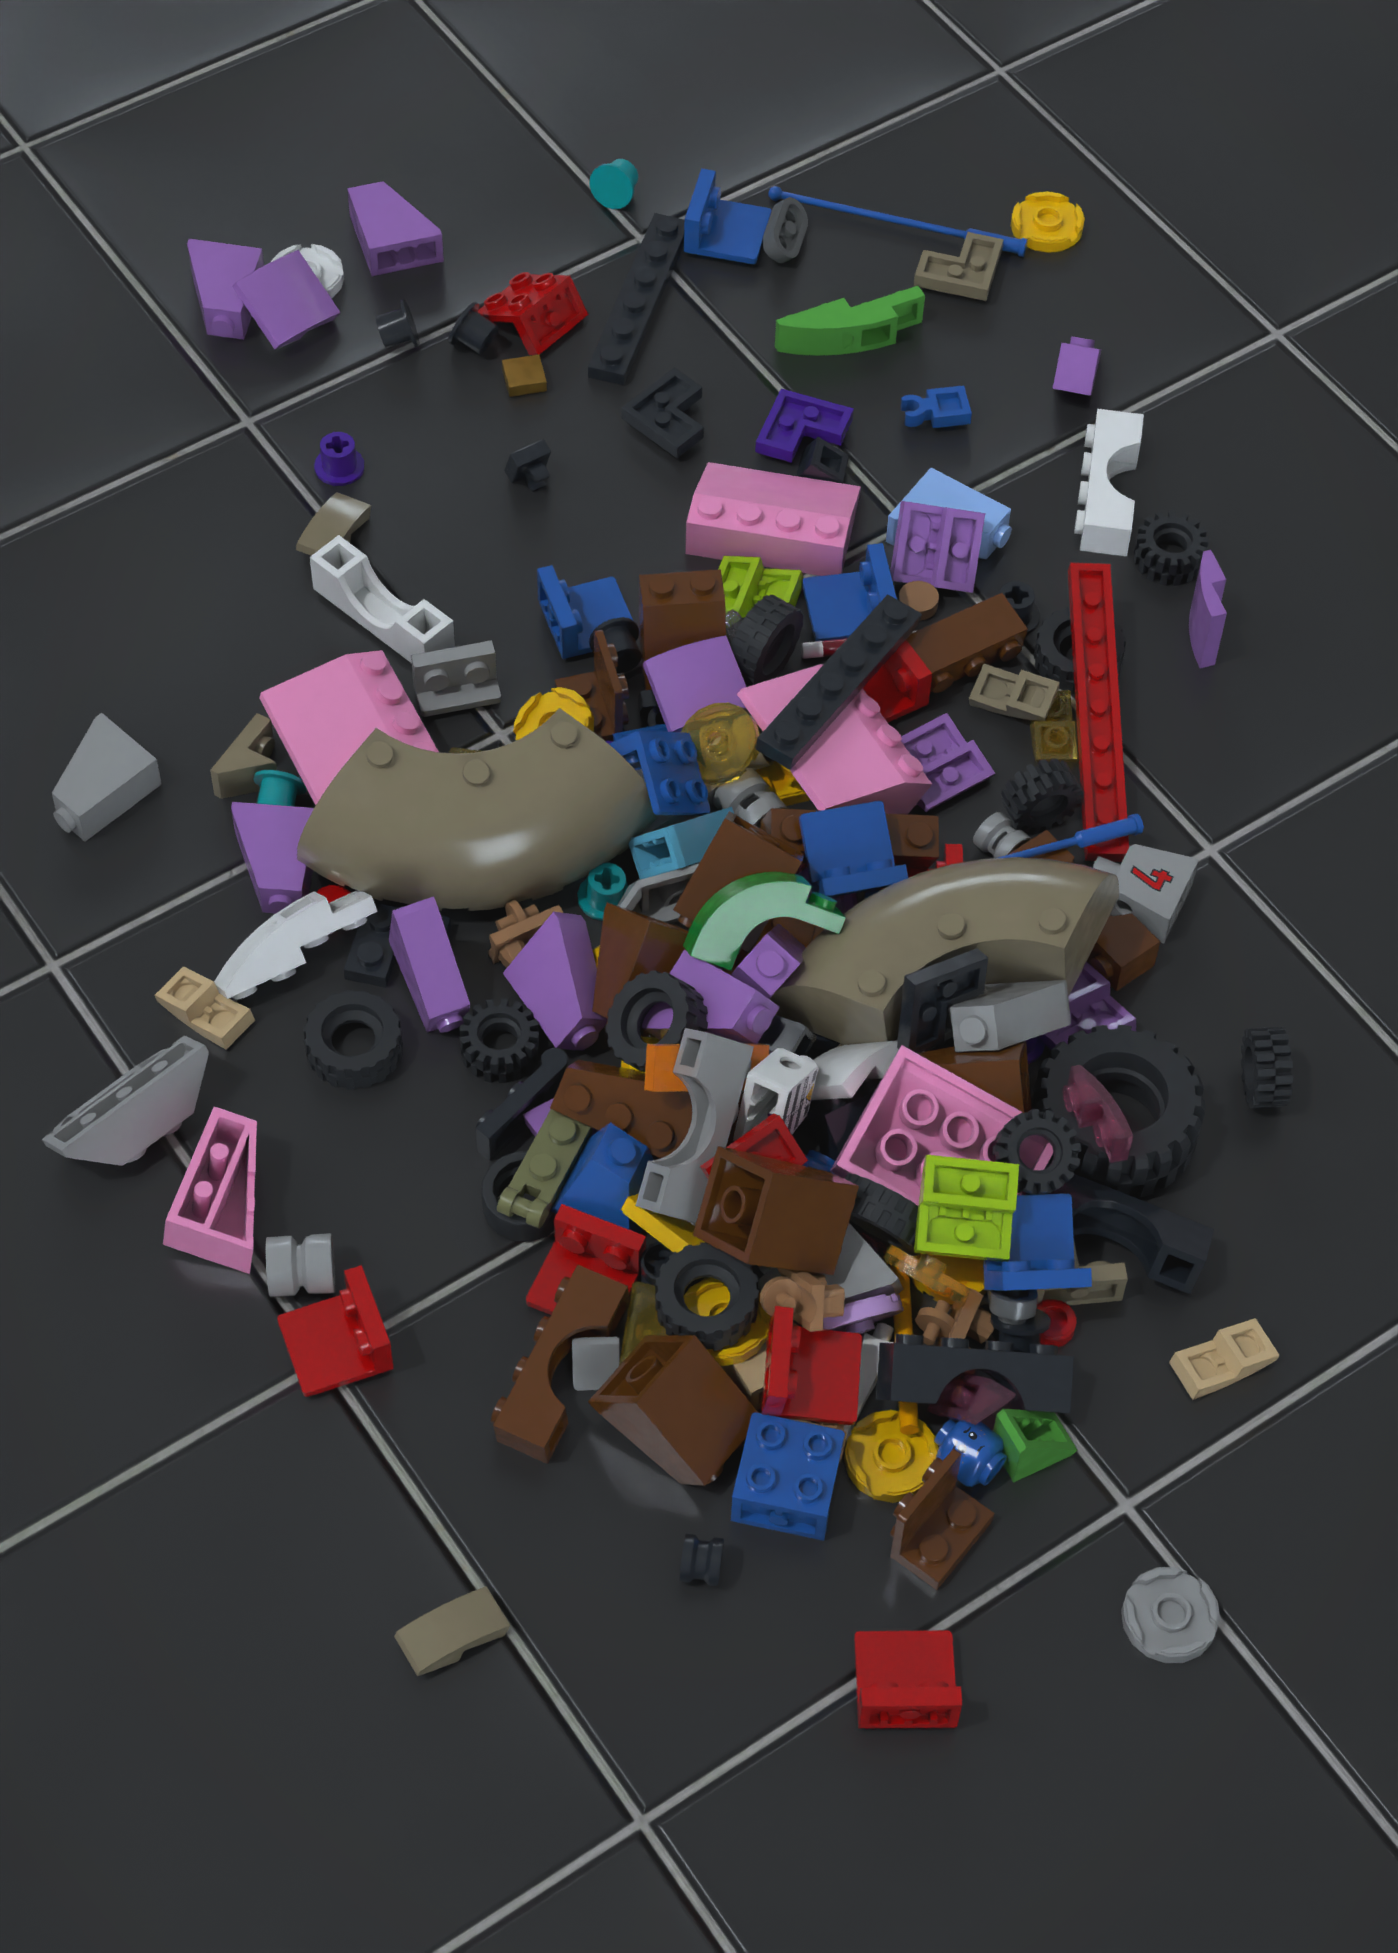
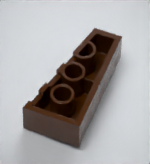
M577 1060L566 1067L550 1107L552 1110L597 1130L602 1129L611 1122L646 1145L651 1154L659 1158L666 1157L680 1146L689 1131L692 1120V1102L688 1091L644 1090L645 1073L583 1060ZM741 1091L740 1099L738 1102L739 1111L744 1091ZM738 1116L732 1124L726 1147L734 1142L733 1138Z

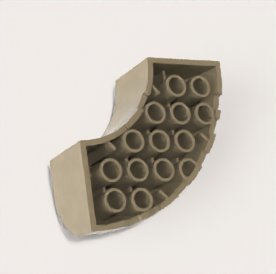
M561 708L540 727L523 738L505 746L475 753L453 754L424 750L405 744L375 728L334 777L313 809L298 842L297 860L326 879L343 887L347 885L355 890L368 893L372 898L380 901L386 899L410 905L434 896L439 911H442V908H469V911L491 910L505 907V904L512 900L520 902L530 898L536 900L563 890L564 886L583 877L587 878L590 870L611 861L615 856H620L629 848L631 838L640 836L657 819V815L652 810L646 783L637 771L612 746Z
M1023 857L980 859L950 864L916 874L880 890L845 912L843 915L846 919L839 934L824 929L811 941L802 952L804 961L770 998L772 1002L780 1007L775 1015L801 1023L811 1032L844 1045L898 1040L904 976L976 948L988 957L985 984L1066 980L1069 997L1119 898L1118 878L1115 874L1081 864Z

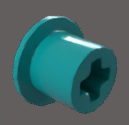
M616 159L610 164H602L595 168L590 176L589 185L591 193L604 207L621 209L628 205L633 198L634 187L638 182V172L635 166L625 159Z
M261 770L256 772L253 778L255 784L260 787L256 804L295 807L297 796L305 794L307 791L301 778L283 771Z
M603 863L590 870L588 877L580 884L577 893L578 904L586 915L592 919L603 921L607 902L618 905L629 887L623 870L612 863Z

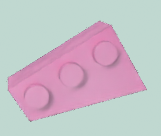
M215 1106L213 1107L165 1220L163 1245L250 1274L254 1243L256 1120Z

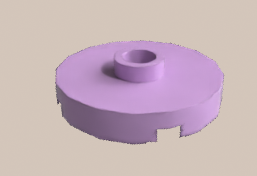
M896 1293L889 1296L882 1294L845 1304L843 1316L823 1318V1329L859 1334L874 1330L875 1322L904 1311L900 1296Z

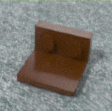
M603 630L594 631V672L555 679V688L571 689L582 696L589 704L594 716L593 732L604 741H613V734L623 732V725L629 724L628 712L624 702L625 699L629 698V691L624 674L617 675L615 669L618 667L615 645L613 643L607 644Z
M952 1449L944 1460L937 1457L929 1465L922 1477L924 1484L915 1495L908 1492L901 1499L894 1510L893 1516L897 1519L890 1532V1536L893 1538L890 1557L935 1590H938L993 1522L994 1512L956 1486L962 1454L955 1449Z

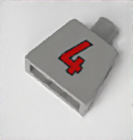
M1134 844L1129 847L1121 864L1098 856L1093 868L1115 874L1118 878L1119 898L1111 915L1119 916L1132 913L1161 943H1165L1193 885L1199 860Z

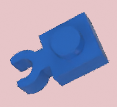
M964 386L927 389L926 398H921L917 395H906L901 398V411H907L905 412V426H919L926 420H931L933 428L971 424L972 412Z

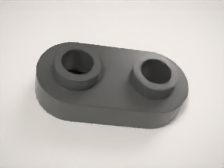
M788 197L774 205L763 235L765 253L778 263H785L798 255L808 227L807 213L802 204L795 198Z
M1037 1289L987 1290L990 1311L997 1315L1001 1322L1019 1325L1025 1323L1026 1319L1036 1315Z

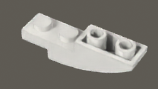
M356 890L328 903L326 897L314 891L294 901L264 922L237 948L214 981L218 992L227 999L231 997L234 1000L242 999L256 992V986L270 979L274 982L281 981L296 973L295 968L306 963L300 948L301 946L305 948L318 946L329 939L328 934L341 928L343 930L355 929L367 922V916L378 912L372 896Z

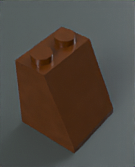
M721 569L639 575V646L642 655L641 662L645 690H652L643 667L644 661L684 645L726 635L725 595Z
M729 811L673 909L681 914L678 921L690 928L704 904L716 892L737 879L762 872L795 874L803 861L804 853ZM769 920L760 923L750 931L744 939L738 954L741 949L748 953L752 951Z
M607 902L603 915L592 1011L607 1018L606 1024H608V1010L613 1005L615 995L620 993L625 983L631 982L636 978L635 976L641 973L648 974L650 971H659L662 974L663 972L670 973L683 951L686 950L683 944L689 931ZM641 1028V1037L655 1038Z
M1026 1040L1000 1050L955 1052V1046L917 1053L1023 1113L1032 1110Z
M718 1146L693 1236L746 1264L834 1275L859 1186L831 1172Z
M646 1335L588 1401L600 1415L678 1483L703 1486L718 1478L724 1469V1462L735 1450L744 1446L751 1415L754 1412L759 1413L695 1335Z

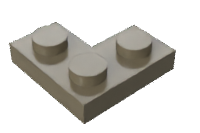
M967 232L960 257L923 250L915 273L914 286L986 301L1002 253L1004 239Z

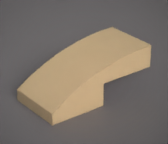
M184 966L155 994L156 1000L175 1017L203 1037L226 1050L255 1021L251 1009L231 999H227L218 992L214 981Z
M1254 1318L1218 1330L1211 1341L1175 1352L1169 1363L1192 1400L1250 1376L1276 1361L1280 1355L1257 1319Z

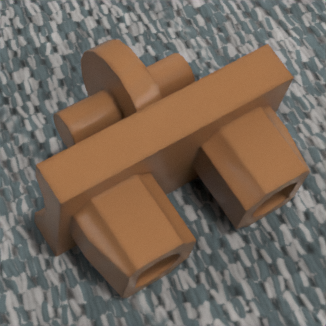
M516 900L507 902L505 904L507 916L496 921L499 931L490 934L489 937L491 949L488 950V955L493 964L501 961L505 968H507L553 911L564 913L560 905L539 913L534 904L522 909Z
M778 1268L781 1276L769 1280L761 1290L760 1303L766 1313L772 1316L775 1306L794 1308L793 1320L810 1332L823 1330V1318L843 1316L844 1288L838 1284L827 1285L825 1275L820 1273Z
M971 1288L964 1301H955L949 1314L947 1313L950 1309V1304L944 1300H938L935 1308H921L915 1321L918 1327L924 1331V1344L932 1346L938 1337L935 1346H940L941 1337L965 1339L966 1336L980 1344L985 1342L993 1332L994 1327L990 1323L991 1314L979 1306L983 1295ZM976 1369L965 1371L957 1375V1377L966 1380L974 1374Z

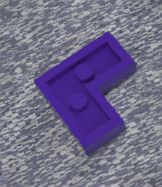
M780 389L756 440L755 452L792 463L804 436L814 439L819 437L828 443L841 446L853 420L854 408Z

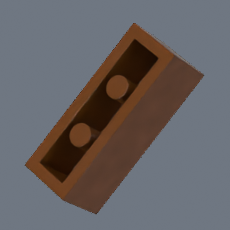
M1000 593L913 632L906 640L932 672L930 692L940 693L950 687L954 681L965 676L975 677L979 675L983 664L991 665L1000 660L1007 662L1015 658L1022 650L1028 628L1004 594Z

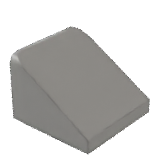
M584 1337L572 1339L573 1387L575 1390H599L619 1367V1338Z

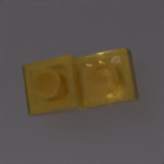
M1057 691L1046 720H1030L1035 762L1043 759L1050 762L1052 758H1057L1059 762L1061 760L1077 762L1075 721H1072L1071 691Z

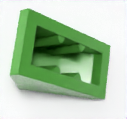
M1002 1409L996 1415L993 1431L1003 1440L1002 1453L1007 1456L1003 1466L1013 1483L1066 1459L1078 1451L1055 1412Z

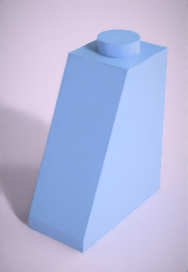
M930 468L902 500L985 513L979 558L987 559L997 547L1002 548L1011 535L1012 528L1009 526L1011 508L933 468ZM901 502L888 515L886 542L893 546Z

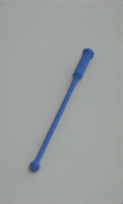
M778 186L771 187L768 192L769 198L773 201L792 197L800 203L964 239L967 232L1004 239L1002 251L1015 253L1020 257H1024L1028 239L1026 238L1018 239L972 228L966 231L788 193L782 191Z
M1132 814L1125 819L1077 831L1074 837L998 858H1030L1074 845L1083 848L1131 834L1139 835L1142 834L1144 829L1143 821L1138 814ZM878 888L866 890L865 899L880 890Z

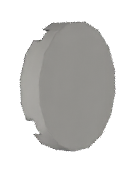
M1157 1567L1140 1574L1128 1589L1121 1609L1123 1629L1132 1645L1146 1657L1163 1663H1185L1201 1656L1213 1643L1220 1621L1218 1601L1209 1585L1200 1578L1197 1580L1193 1576L1188 1575L1186 1570L1177 1567Z

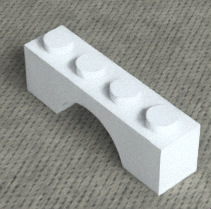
M1097 409L1095 424H1087L1084 447L1091 448V453L1084 452L1081 475L1088 476V482L1081 481L1078 504L1085 505L1084 511L1077 510L1074 534H1082L1080 551L1127 556L1135 501L1119 493L1109 480L1119 473L1136 469L1144 414Z
M340 535L310 556L313 589L410 663H412L411 655L455 647L454 626L451 618L425 599L416 606L408 605L397 599L378 579L368 557Z

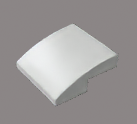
M898 1040L843 1045L833 1048L813 1059L818 1067V1073L811 1100L852 1098L864 1080L883 1078L899 1050L897 1048Z

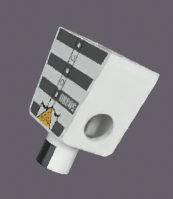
M777 1048L748 1072L733 1141H736L768 1118V1113L780 1115L790 1133L793 1134L809 1111L818 1073V1067L810 1057L799 1056L784 1048Z

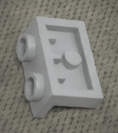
M492 640L411 655L413 685L423 717L501 702V692L496 676V656Z

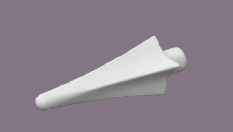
M877 1323L872 1336L864 1333L857 1419L877 1383L880 1343H894L890 1342L894 1329L884 1323ZM855 1424L844 1425V1431L847 1432L846 1441L851 1435Z

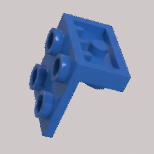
M701 168L685 216L684 252L756 264L763 244V235L771 215V209L720 200L721 188L715 187L716 171Z
M883 543L867 545L866 561L860 562V572L803 579L802 587L815 641L848 638L887 594L897 599Z
M553 565L537 569L538 602L562 659L592 652L589 645L590 635L603 622L620 617L632 619L614 577L568 587L564 579H558Z
M636 731L609 743L633 768H642L652 810L655 815H705L710 813L707 799L708 790L702 780L697 761V749L692 742L690 733Z
M882 801L804 813L799 816L812 892L821 893L828 897H836L864 892L872 888H886L908 878L906 864L895 866Z
M1070 1194L1017 1195L1016 1211L1012 1217L1010 1259L1003 1262L983 1260L984 1290L1007 1291L1092 1287L1091 1268H1075L1072 1197Z
M757 1412L752 1413L732 1495L731 1521L824 1541L832 1493L845 1437L844 1431L771 1415H762V1413Z

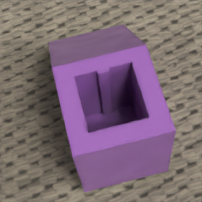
M1071 336L1070 344L1061 343L1053 389L1092 395L1102 350L1094 348L1095 340Z

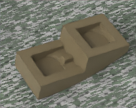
M336 492L309 522L297 542L296 550L312 556L338 535L350 543L351 534L370 519L371 505Z
M983 664L969 697V704L1006 716L1045 721L1060 687V682L1021 670L1019 675Z
M485 1586L424 1614L399 1629L394 1637L416 1675L420 1676L458 1662L465 1650L505 1636L510 1624L489 1589Z

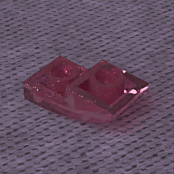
M1081 1065L1071 1066L1068 1085L1063 1086L1062 1090L1067 1111L1074 1112L1079 1128L1093 1126L1096 1143L1099 1147H1105L1110 1163L1128 1160L1133 1134L1120 1107L1106 1088Z

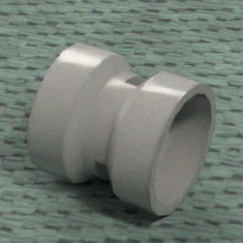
M996 812L989 816L979 826L973 837L974 845L982 852H990L993 858L1008 855L1031 840L1022 830L1012 828L1010 819L1001 812Z

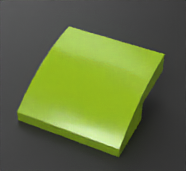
M723 556L719 569H721L725 595L726 629L737 632L747 613L766 595H775L795 607L803 588L802 582L804 577L802 571L764 568L761 557Z
M926 1154L918 1204L914 1253L999 1262L1008 1261L1010 1259L1012 1217L1016 1211L1019 1164Z

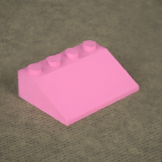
M708 462L694 492L686 521L685 554L722 560L723 556L761 557L764 567L801 570L802 573L818 576L842 574L861 486Z
M383 650L345 654L261 692L259 697L315 805L341 768L375 728L405 744L439 752Z
M816 665L742 688L737 696L761 730L764 731L823 665ZM863 688L790 771L817 810L882 801L886 814H908L931 787L932 783L923 772L921 762L909 753L901 742L902 738L899 732L887 723L879 712L880 707L878 703L869 697Z
M901 1045L847 1139L831 1172L844 1179L848 1173L868 1178L899 1193L918 1206L926 1154L995 1162L996 1155H992L993 1146L997 1142L995 1138L998 1132L1003 1129L1006 1123L1022 1112ZM1038 1135L1028 1136L1020 1145V1158L1028 1168L1044 1170L1053 1154L1052 1145L1044 1137ZM1023 1191L1017 1193V1195H1026V1194H1027L1026 1192H1023Z

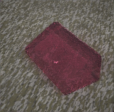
M961 1373L945 1386L936 1404H929L927 1412L932 1415L976 1425L1015 1398L1016 1394L992 1379Z

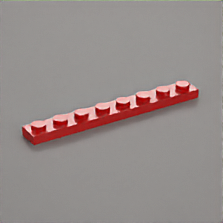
M1070 563L1068 568L1080 786L1084 793V798L1081 799L1083 830L1127 818L1111 564ZM1129 836L1084 847L1085 861H1096L1098 856L1110 861L1122 862L1129 849Z

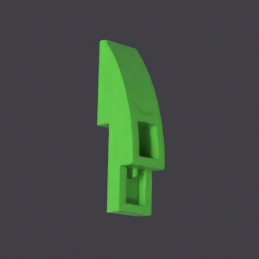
M915 286L861 303L854 307H850L845 298H841L805 311L787 315L776 320L775 348L778 352L820 356L858 353L895 344L898 330L922 323L925 295L919 286Z

